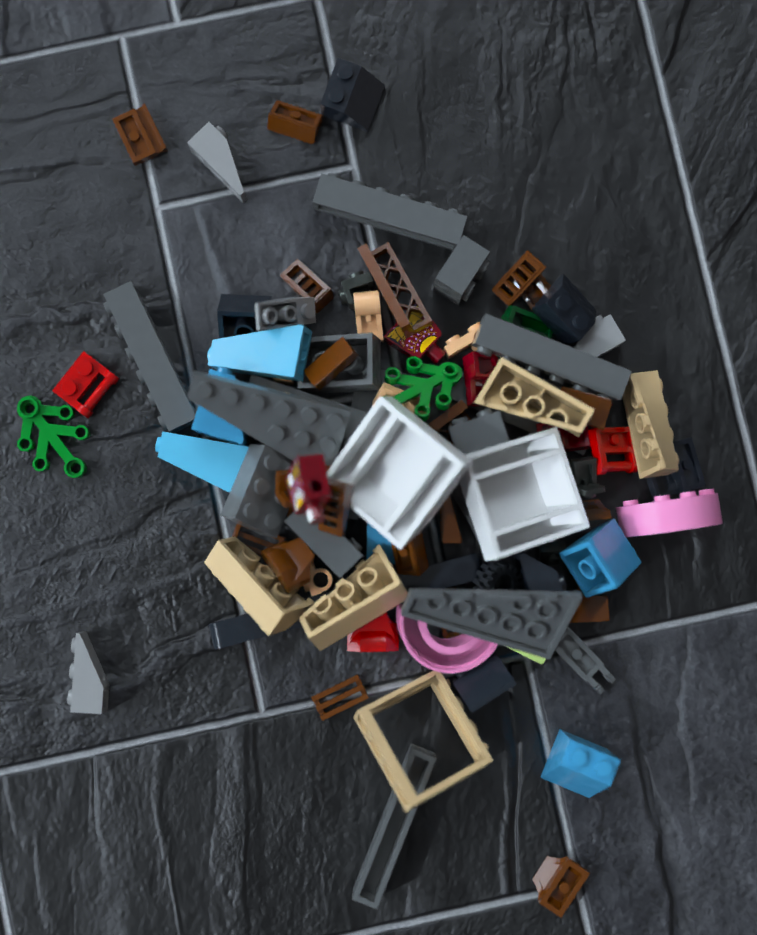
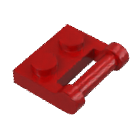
M83 351L52 391L89 419L93 414V408L112 384L116 385L120 378ZM100 374H102L105 378L84 404L79 402Z
M605 427L604 430L598 428L588 430L593 457L597 458V475H604L607 472L625 471L626 473H636L638 471L629 427ZM624 454L625 460L607 462L606 455Z

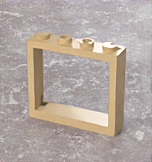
M434 670L357 710L354 716L357 725L406 813L484 769L493 761L487 750L489 748L488 745L484 742L482 743L477 734L478 729L475 723L468 719L463 711L464 705L459 697H455L450 689L449 679H445L441 672ZM431 686L475 763L423 793L416 795L373 716Z

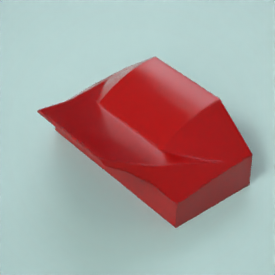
M383 613L347 635V651H399L397 624L392 622L387 613Z

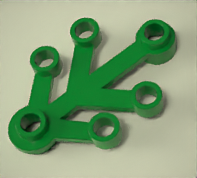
M416 356L407 359L406 370L411 374L424 373L432 375V377L425 379L404 375L395 367H390L385 371L386 383L390 385L411 386V388L393 396L399 403L404 404L420 395L419 404L414 408V415L422 421H426L429 418V403L433 388L442 384L441 392L436 396L435 405L440 410H447L451 406L452 397L450 393L452 386H455L462 378V369L455 363L445 362L440 366L422 363L421 359ZM444 399V400H446L447 402H446V403H443V402H440L439 400ZM418 411H424L426 413L420 414L418 413Z
M34 396L23 397L17 404V413L23 419L21 436L17 441L18 449L24 452H30L34 449L35 442L31 438L33 424L35 423L39 428L36 458L32 462L33 468L39 472H45L49 469L50 461L47 459L50 443L65 462L64 472L67 476L71 478H81L87 471L86 463L82 459L74 457L58 435L71 436L85 441L90 437L89 428L84 425L74 427L49 424L42 415L59 416L62 420L70 421L75 416L74 409L68 405H62L61 407L42 405V402ZM33 404L35 407L34 411L28 413V406ZM69 409L70 415L64 418L63 411ZM81 428H84L86 432L83 437L78 436V431ZM24 440H28L30 443L26 449L22 446ZM41 459L45 462V466L42 469L38 468L37 465ZM75 464L81 466V470L78 473L73 471Z

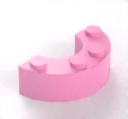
M713 488L699 490V496H696V491L680 493V498L670 500V495L654 497V502L639 504L638 499L623 501V507L616 508L618 525L622 528L626 537H634L723 524L718 493L714 492Z
M403 604L397 605V628L407 650L415 660L431 670L442 673H459L470 670L483 663L498 646V644L465 634H460L451 639L438 638L428 631L427 623L401 616Z

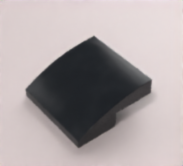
M692 437L673 442L675 452L679 457L678 471L669 475L646 478L652 500L656 496H671L706 486Z

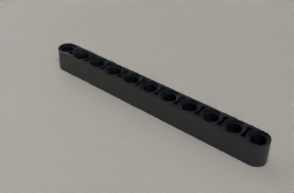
M476 552L431 564L421 576L398 575L409 592L410 588L445 589L471 582L474 578L478 579L477 570L482 571L483 569L480 567L482 565L480 554ZM332 591L303 599L307 600L310 598L316 603L324 594L328 596ZM249 613L208 624L214 649L268 636ZM300 619L285 631L302 627Z

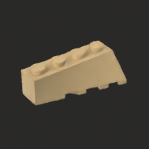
M502 357L474 402L475 404L563 428L577 437L581 435L594 412L593 408Z
M658 370L631 373L622 396L640 479L669 475L679 470V457L673 445L674 434L669 426L667 417L668 406L664 402L662 393L663 382L659 378Z
M231 537L218 540L204 563L268 636L288 629L315 604L312 599L308 598L305 600L297 594L299 589L287 593L269 566L262 565L259 562L261 557L238 538Z
M380 544L372 550L374 554L366 561L362 560L355 566L356 570L346 579L342 578L335 584L337 587L328 596L324 594L299 617L308 638L320 651L405 601L408 591Z

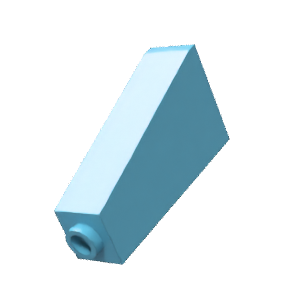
M294 325L215 339L208 350V365L215 369H218V367L226 368L234 373L303 382L312 331L304 325Z
M162 432V436L157 438L155 451L158 452L159 458L230 493L249 447Z

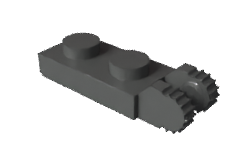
M567 626L555 651L585 682H588L601 695L605 690L592 676L599 670L608 682L613 683L616 678L603 666L604 663Z

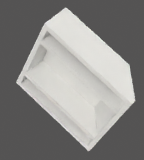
M380 396L328 470L327 475L328 479L332 478L354 485L350 507L401 550L429 523L473 461L392 396Z
M557 427L465 455L473 463L459 482L485 561L499 559L590 527Z

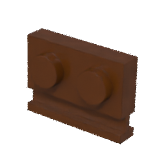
M142 104V107L136 110L134 108L112 119L135 166L158 156L157 154L168 151L145 104Z

